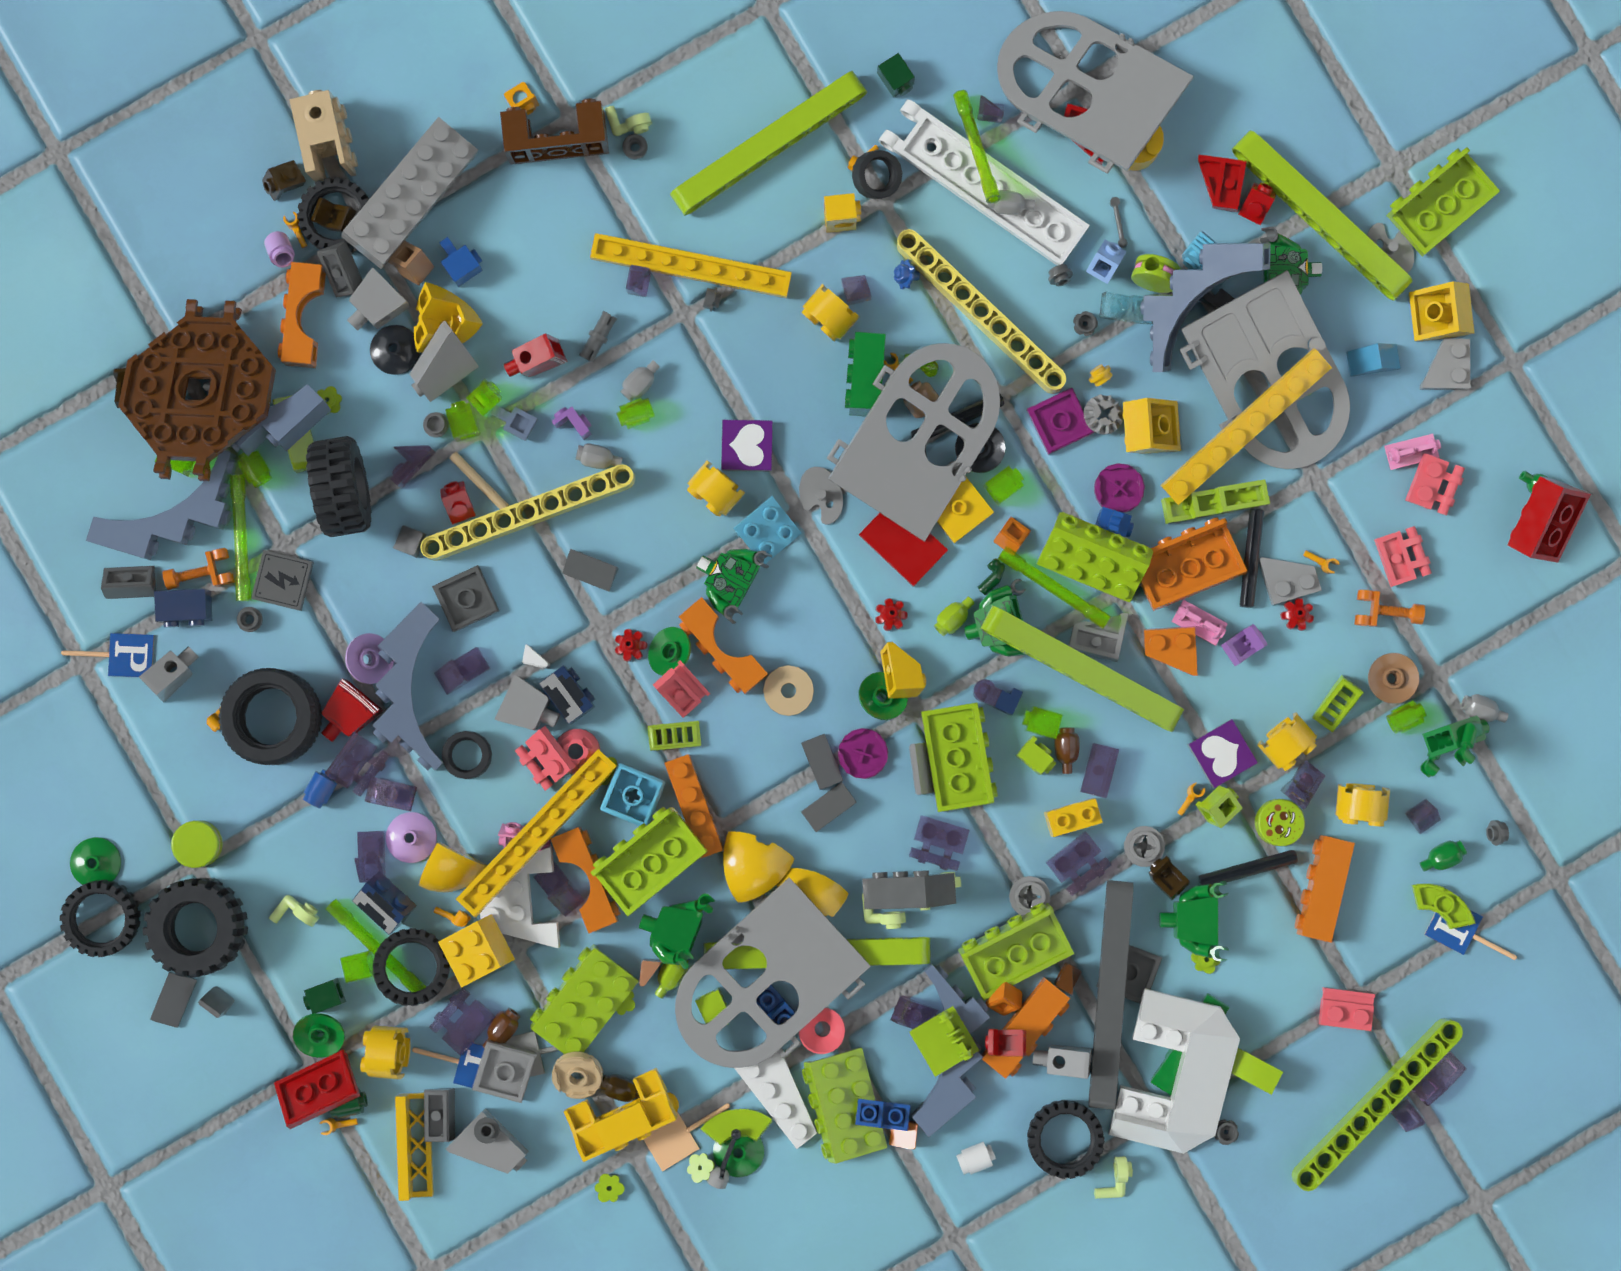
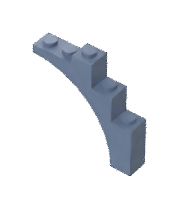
M1270 243L1203 244V249L1200 250L1199 254L1200 264H1203V269L1173 270V275L1170 277V289L1173 290V295L1151 294L1144 296L1140 306L1143 321H1153V326L1150 329V339L1153 341L1150 365L1153 366V372L1171 370L1172 351L1178 331L1187 314L1201 297L1214 286L1233 276L1250 271L1270 269Z
M307 384L291 397L269 407L268 417L232 444L231 447L236 452L242 450L249 456L268 439L273 446L277 447L280 445L287 451L327 415L331 409Z
M223 451L219 454L211 470L210 481H203L187 499L167 511L137 520H109L93 517L86 541L151 561L152 556H155L158 551V537L187 545L188 541H191L195 534L194 522L224 530V526L228 525L231 520L232 511H230L231 506L223 503L222 500L229 493L230 484H228L230 475L236 471L238 461L235 459L237 455L229 451Z
M420 602L378 645V648L381 650L378 654L388 664L393 661L395 665L375 685L378 689L375 694L385 703L390 700L393 704L372 725L375 728L372 733L383 743L386 740L391 743L398 736L401 739L398 743L408 753L413 750L420 756L417 761L427 771L430 768L435 771L442 764V761L429 748L419 730L413 712L411 685L412 672L418 651L428 633L439 621V618Z
M931 963L924 969L938 992L944 1011L954 1006L970 1034L990 1018L986 1013L989 1008L981 998L975 1000L971 996L965 1002L962 1000L965 995L956 984L953 987L948 984L945 979L949 976L940 965L934 967ZM973 1038V1040H974L975 1044L977 1045L978 1049L981 1051L983 1048H982V1047L979 1045V1043ZM980 1051L973 1054L972 1058L966 1061L963 1060L939 1074L936 1084L926 1099L911 1114L912 1118L928 1137L976 1098L972 1092L976 1089L967 1077L961 1079V1076L983 1058Z

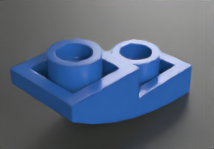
M772 984L756 999L757 1004L776 1024L785 1023L795 1014L794 1010Z
M858 1099L855 1125L908 1131L911 1105Z

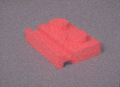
M680 660L677 662L679 664L677 667L668 670L653 686L684 718L702 702L700 699L705 695L709 696L710 693Z
M1322 987L1323 995L1318 1024L1365 1031L1372 1030L1375 994Z

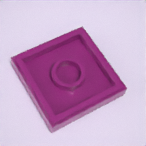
M1073 388L1063 391L1026 410L1048 455L1094 433L1085 422L1084 411Z

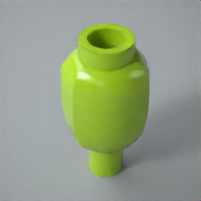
M968 596L961 603H951L937 616V623L934 625V628L942 636H945L947 633H955L967 620L968 610L975 602Z
M663 964L658 974L659 987L655 995L663 999L669 990L676 989L688 968L683 969L681 965Z

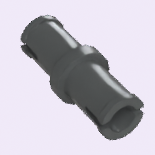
M605 311L602 312L595 328L588 333L590 337L579 354L581 357L592 363L594 362L603 343H607L608 339L606 337L617 318Z

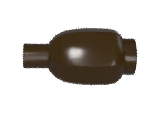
M618 1074L603 1076L600 1089L604 1091L606 1096L623 1102H630L640 1098L632 1080Z

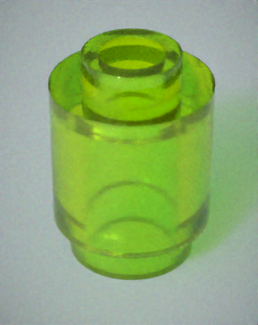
M639 398L620 405V411L616 412L621 427L626 425L628 430L650 422V418L655 417L648 398L643 400Z
M254 451L249 456L243 452L238 456L240 460L236 464L248 483L253 484L254 488H258L272 479L270 475L271 470L259 451Z
M1412 700L1391 710V714L1387 715L1386 719L1395 734L1399 732L1403 734L1425 723L1424 717L1427 714L1421 703L1416 704Z

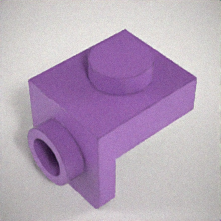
M564 407L554 414L555 419L552 420V423L556 428L570 420L583 440L592 435L588 429L592 426L584 414L579 416L573 407L569 409Z
M1252 624L1227 640L1221 647L1234 666H1237L1255 652L1267 646V642L1263 634Z

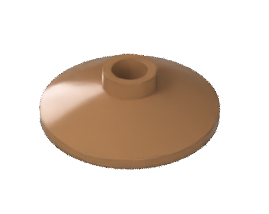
M1399 653L1384 654L1377 658L1369 669V687L1372 693L1381 701L1392 704L1401 703L1411 698L1416 692L1419 685V672L1414 662L1407 656ZM1389 674L1395 676L1394 683L1388 682L1387 677Z

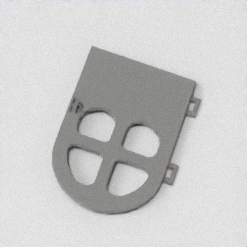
M1064 11L1039 14L1017 26L1003 43L997 63L998 79L1003 93L1017 109L1023 112L1017 123L1034 133H1037L1043 124L1094 152L1088 163L1107 174L1114 165L1126 171L1129 170L1193 80V75L1134 44L1132 38L1127 40L1122 33L1118 35L1087 17ZM1051 28H1070L1077 30L1082 35L1065 59H1058L1033 44L1034 37L1039 32ZM1093 44H1102L1116 53V58L1118 59L1117 70L1107 79L1097 80L1077 69L1078 64ZM1021 58H1029L1054 73L1044 90L1036 98H1030L1025 95L1016 83L1013 70L1016 62ZM1066 82H1072L1092 95L1091 107L1079 116L1064 117L1053 111L1049 106ZM1028 117L1034 120L1036 124L1033 126L1025 120ZM1098 158H1101L1108 162V164L1103 166L1096 161Z
M1287 270L1181 329L1188 345L1181 348L1180 352L1190 370L1200 365L1228 419L1219 424L1221 430L1243 412L1234 397L1235 384L1242 374L1250 370L1261 371L1272 386L1281 378L1277 369V361L1282 352L1294 347L1304 348L1309 352L1313 348L1317 349L1332 369L1283 411L1298 438L1296 447L1288 452H1279L1264 446L1254 437L1244 448L1250 455L1264 464L1276 468L1295 469L1321 460L1339 443L1349 420L1350 400L1348 390L1325 345V341L1322 339ZM1189 350H1192L1197 359L1196 361L1191 362L1187 354ZM1322 387H1328L1333 397L1332 419L1325 432L1319 435H1312L1297 408V402Z
M949 343L931 344L914 351L899 364L895 371L884 365L872 384L882 392L849 445L838 439L827 457L829 461L836 464L828 478L830 481L923 541L930 534L961 482L966 480L965 475L971 472L972 469L970 467L995 428L1000 409L998 384L987 363L970 349ZM945 360L952 365L953 375L936 401H930L909 386V378L918 368L929 362ZM888 373L890 377L885 385H882L880 381L884 374ZM967 379L977 381L983 394V413L980 423L975 428H970L952 416L948 411L951 402ZM899 398L905 399L925 414V420L911 440L904 442L893 438L886 424L887 414L894 402ZM938 425L945 426L964 440V448L956 461H952L946 466L932 464L928 461L925 454V445ZM841 446L844 448V451L839 459H836L834 455Z
M789 877L686 972L676 995L675 1015L678 1028L685 1042L697 1055L719 1066L729 1068L748 1067L763 1062L776 1052L784 1059L801 1044L795 1035L842 993L849 1000L866 985L859 977L871 966ZM743 945L759 949L767 960L765 972L748 987H742L722 965L723 959L733 949ZM706 975H712L732 996V1002L709 1023L702 1024L692 1014V997L701 978ZM776 981H786L793 985L799 997V1006L796 1013L783 1024H776L756 1002L757 997ZM855 981L858 985L849 993L846 989ZM741 1012L748 1013L766 1033V1039L762 1044L741 1051L726 1050L716 1040L717 1033ZM791 1040L793 1044L784 1051L782 1047Z

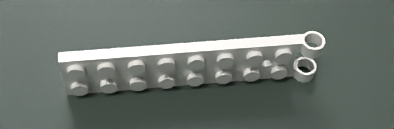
M907 100L900 109V112L907 119L917 124L905 141L893 132L885 130L878 140L879 143L887 150L898 154L1055 265L1063 264L1090 225L929 114L918 104ZM929 143L935 144L936 150L928 151L927 145ZM998 190L1018 192L1025 199L1035 200L1034 210L1024 209L1021 213L1014 215L998 214L993 209L988 208L989 194L996 193Z

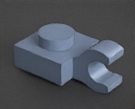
M495 405L491 412L492 416L506 422L503 430L524 441L527 440L538 420L517 407H514L510 413Z

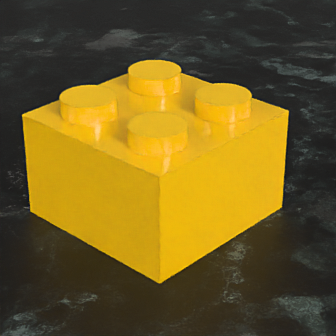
M492 914L438 942L461 988L515 960Z

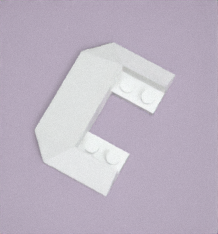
M1145 988L1133 1033V1040L1181 1051L1182 1055L1171 1098L1120 1085L1108 1135L1184 1154L1216 1134L1240 1037L1220 1006Z

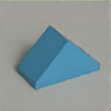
M1377 343L1346 352L1350 377L1401 369L1397 344Z

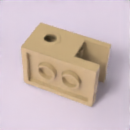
M314 90L309 92L308 95L289 99L305 172L315 182L318 180L323 182L326 174L322 158L338 155L340 165L351 177L356 176L355 167H358L355 153L351 152L349 143L353 142L350 129L346 128L344 119H347V113L344 104H340L338 97H334L329 90Z

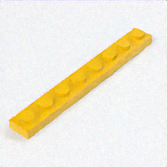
M598 233L594 235L590 254L591 260L786 299L792 272Z
M1313 348L1160 486L1179 505L1332 369L1330 364L1317 349Z
M598 749L468 885L456 900L476 918L616 770L617 766Z

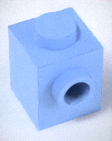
M1105 239L1086 272L1108 284L1126 251L1121 249L1118 244Z

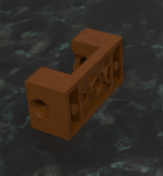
M590 98L582 100V103H576L579 133L575 134L573 131H564L559 136L538 134L533 138L531 122L527 118L525 109L510 107L506 111L500 112L504 152L510 165L609 154L606 118L601 101Z

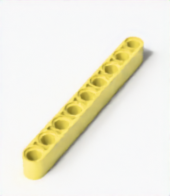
M907 229L899 234L897 250L906 260H911L916 270L1044 391L1050 394L1061 391L1066 383V375L1057 364L916 231ZM905 238H911L915 245L912 248H906L901 242ZM928 255L933 259V263L931 265H923L920 262V257ZM946 272L951 276V281L947 283L941 282L938 279V275ZM961 289L966 290L970 297L966 300H961L956 296V292ZM979 306L984 307L988 314L985 317H978L974 309ZM1002 324L1006 332L1004 334H996L992 326ZM1013 341H1020L1024 346V350L1020 352L1014 351L1011 348V343ZM1031 358H1038L1042 363V367L1040 369H1033L1029 365V360ZM1050 375L1057 376L1060 379V385L1051 386L1047 381V377Z
M627 465L614 466L428 536L421 542V552L425 557L433 561L447 558L628 490L635 483V475ZM622 471L628 472L630 474L629 480L626 483L617 482L616 477L618 473ZM598 480L606 482V488L602 492H595L593 490V484ZM574 489L582 491V497L578 501H571L569 498L570 492ZM550 498L558 499L559 504L554 510L546 508V502ZM526 507H533L535 510L534 516L530 519H524L522 516V512ZM505 515L510 516V525L506 528H500L499 519ZM481 524L486 525L487 533L483 537H477L475 535L476 527ZM461 533L463 535V542L459 546H453L451 541L453 535ZM433 542H438L440 546L438 553L430 555L428 553V546Z

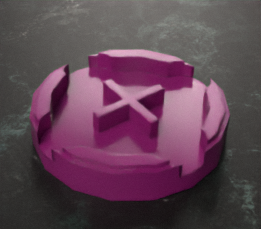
M1117 463L1109 465L1099 473L1095 480L1094 494L1096 501L1101 507L1122 513L1130 512L1139 505L1144 496L1145 485L1143 478L1139 472L1128 464Z
M860 728L844 736L839 745L838 758L840 765L846 773L855 778L866 779L874 777L883 770L888 759V748L880 734L871 729Z

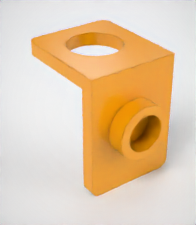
M521 82L504 93V97L511 107L525 109L527 115L533 113L539 106L535 94L531 93L525 82ZM522 91L527 94L525 99L517 104L514 103L513 96L515 93Z

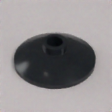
M389 325L380 329L374 335L370 344V356L373 363L378 369L391 375L408 372L415 366L420 356V352L416 350L414 333L401 325ZM392 344H397L398 349L396 352L389 351V347Z
M973 423L969 427L975 428L979 423ZM994 428L985 443L984 452L979 453L970 467L972 469L971 472H989L995 469L1003 460L1005 441L997 428ZM960 436L957 437L955 443L957 458L964 448V440Z

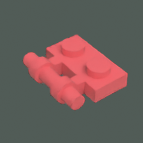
M1423 453L1405 501L1430 510L1434 501L1439 502L1440 506L1437 513L1447 516L1449 508L1454 505L1455 499L1453 498L1458 485L1461 486L1464 478H1462L1465 468L1455 465L1452 474L1446 472L1449 462ZM1442 480L1448 481L1444 495L1438 493Z
M1415 526L1405 529L1409 538L1403 540L1400 531L1374 539L1390 587L1417 579L1414 569L1418 567L1422 577L1432 574L1429 567L1431 563L1429 556H1425L1421 544L1423 542L1422 536L1418 535ZM1409 546L1412 547L1416 558L1412 562L1406 549Z
M546 726L539 729L525 741L531 751L528 752L523 745L515 750L520 757V763L523 766H527L534 776L532 779L536 784H540L545 791L553 786L548 776H551L556 783L576 767ZM534 758H537L545 769L542 770Z

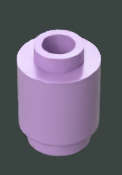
M280 231L270 233L264 241L270 261L277 267H288L293 262L295 256L289 237Z

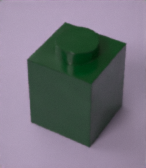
M899 52L878 65L877 74L893 98L898 94L903 96L913 89L912 85H914L915 76Z
M338 978L304 990L305 996H303V1001L308 1011L311 1010L312 1014L346 1002Z

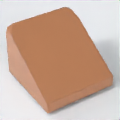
M644 959L641 962L640 986L646 985L662 962L660 960Z

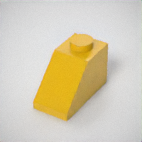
M887 642L880 653L888 699L918 697L926 686V676L922 673L921 664L895 643Z

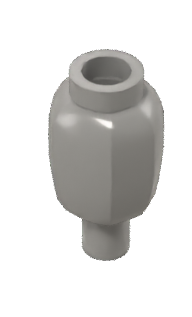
M998 190L996 193L989 194L988 208L993 209L998 214L1014 215L1021 213L1024 209L1034 210L1035 200L1025 199L1018 192Z
M652 360L647 367L636 368L623 381V389L620 392L630 402L641 398L653 384V374L660 366Z
M587 443L584 446L578 445L575 460H579L582 465L587 467L605 469L610 465H621L623 457L614 456L609 449L603 446Z
M1479 694L1465 695L1461 702L1460 708L1469 717L1477 715L1480 720L1484 719L1487 722L1498 720L1504 723L1508 719V713L1499 710L1497 703Z

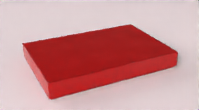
M881 513L859 534L874 551L913 587L948 551L931 533L923 541Z
M344 1050L274 1082L286 1127L289 1129H293L360 1097L348 1055Z

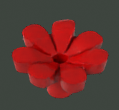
M888 598L884 601L885 606L878 604L876 612L880 613V615L875 618V622L877 624L884 623L883 628L885 631H891L893 625L896 629H901L903 627L901 619L906 620L908 618V613L901 610L904 607L903 602L897 601L893 604V600Z
M1296 598L1295 604L1291 601L1285 602L1284 607L1287 611L1280 614L1282 620H1289L1286 627L1290 630L1294 629L1297 625L1298 630L1303 631L1306 629V622L1312 623L1314 621V616L1309 614L1313 610V606L1310 603L1303 605V599Z
M631 629L624 630V636L617 635L615 642L619 646L615 648L616 654L621 655L623 653V660L626 662L631 661L632 656L640 660L643 657L640 650H645L648 646L647 642L641 641L643 633L637 631L633 634Z

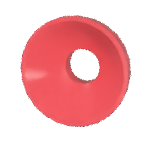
M583 729L568 730L557 740L568 756V750L571 745L579 744L583 748V755L579 759H572L569 756L576 766L569 772L570 774H575L598 749L600 750L596 737Z
M826 1007L799 1031V1037L804 1047L816 1054H828L841 1045L845 1036V1025L843 1019L836 1011ZM820 1021H825L830 1026V1033L826 1036H819L815 1031V1025Z

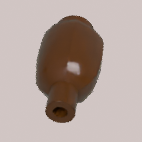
M1062 727L1059 728V733L1055 736V755L1057 760L1062 763V774H1072V763L1079 757L1080 740L1079 736L1075 733V728Z
M508 1008L506 1011H500L488 1027V1040L496 1043L507 1042L518 1029L520 1015L511 1008ZM487 1040L482 1045L483 1048H485Z

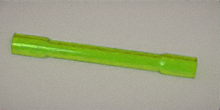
M959 90L953 94V98L981 179V187L986 202L995 203L1001 198L998 186L989 166L974 119L968 92L966 90Z
M236 474L229 476L233 510L236 601H251L245 511V475Z
M1005 547L999 555L998 560L1013 570L1022 573L1082 613L1085 618L1100 628L1104 629L1111 619L1110 615L1095 605L1088 603L1028 563L1023 557L1008 547Z
M338 899L332 901L325 910L375 955L381 943L353 917V914ZM391 953L389 954L386 967L400 980L403 986L410 992H417L427 987L413 972L403 966Z

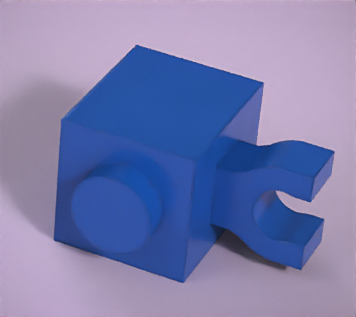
M448 237L439 242L448 254V257L442 260L441 263L458 287L483 271L479 265L482 259L475 249L469 251L467 246L464 245L456 250Z
M1106 507L1100 509L1095 524L1110 532L1130 538L1134 523L1130 522L1131 515Z

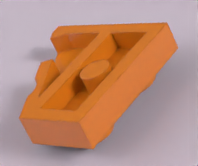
M1195 626L1144 629L1146 656L1190 675L1198 676Z

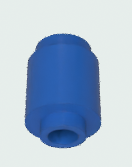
M322 769L321 773L315 771L304 790L305 796L303 800L321 809L323 804H327L338 784L334 780L336 776L325 769Z

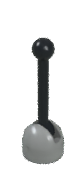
M734 1129L731 1132L732 1139L721 1166L715 1167L710 1172V1177L707 1180L709 1185L717 1189H725L729 1181V1173L725 1168L736 1140L741 1137V1131L738 1129Z

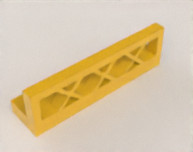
M424 1092L400 1093L395 1097L399 1201H409L412 1197H433L432 1142H425V1148L421 1145L424 1137L418 1142L411 1135V1128L416 1122L424 1127V1121L420 1119L424 1115V1110L417 1116L410 1109V1099H424ZM411 1141L416 1145L413 1149ZM417 1148L426 1154V1162L420 1168L412 1161V1153ZM425 1166L427 1174L422 1170ZM412 1167L417 1171L414 1175H412ZM418 1174L427 1180V1190L413 1191V1179Z

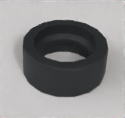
M876 150L864 153L856 160L852 170V179L855 188L860 194L866 198L882 199L890 197L898 190L902 182L903 173L901 164L894 155L888 151ZM873 160H881L888 167L889 181L883 189H872L866 182L865 169L868 163Z
M462 731L455 733L448 738L443 746V765L450 774L457 778L472 779L479 777L486 772L491 764L492 751L490 744L485 737L476 732ZM464 740L477 743L482 752L480 763L471 770L460 769L455 765L452 758L454 747Z

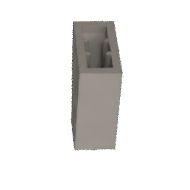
M446 321L440 324L410 372V376L415 382L411 386L420 397L425 395L430 402L479 367Z
M486 1108L446 1148L449 1153L507 1174L512 1169L517 1172L527 1162L525 1156L529 1152ZM484 1117L494 1118L500 1125L498 1138L488 1144L478 1141L474 1135L475 1124ZM484 1126L482 1132L485 1135H490L491 1128Z

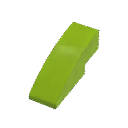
M1238 1048L1231 1073L1272 1095L1283 1071Z

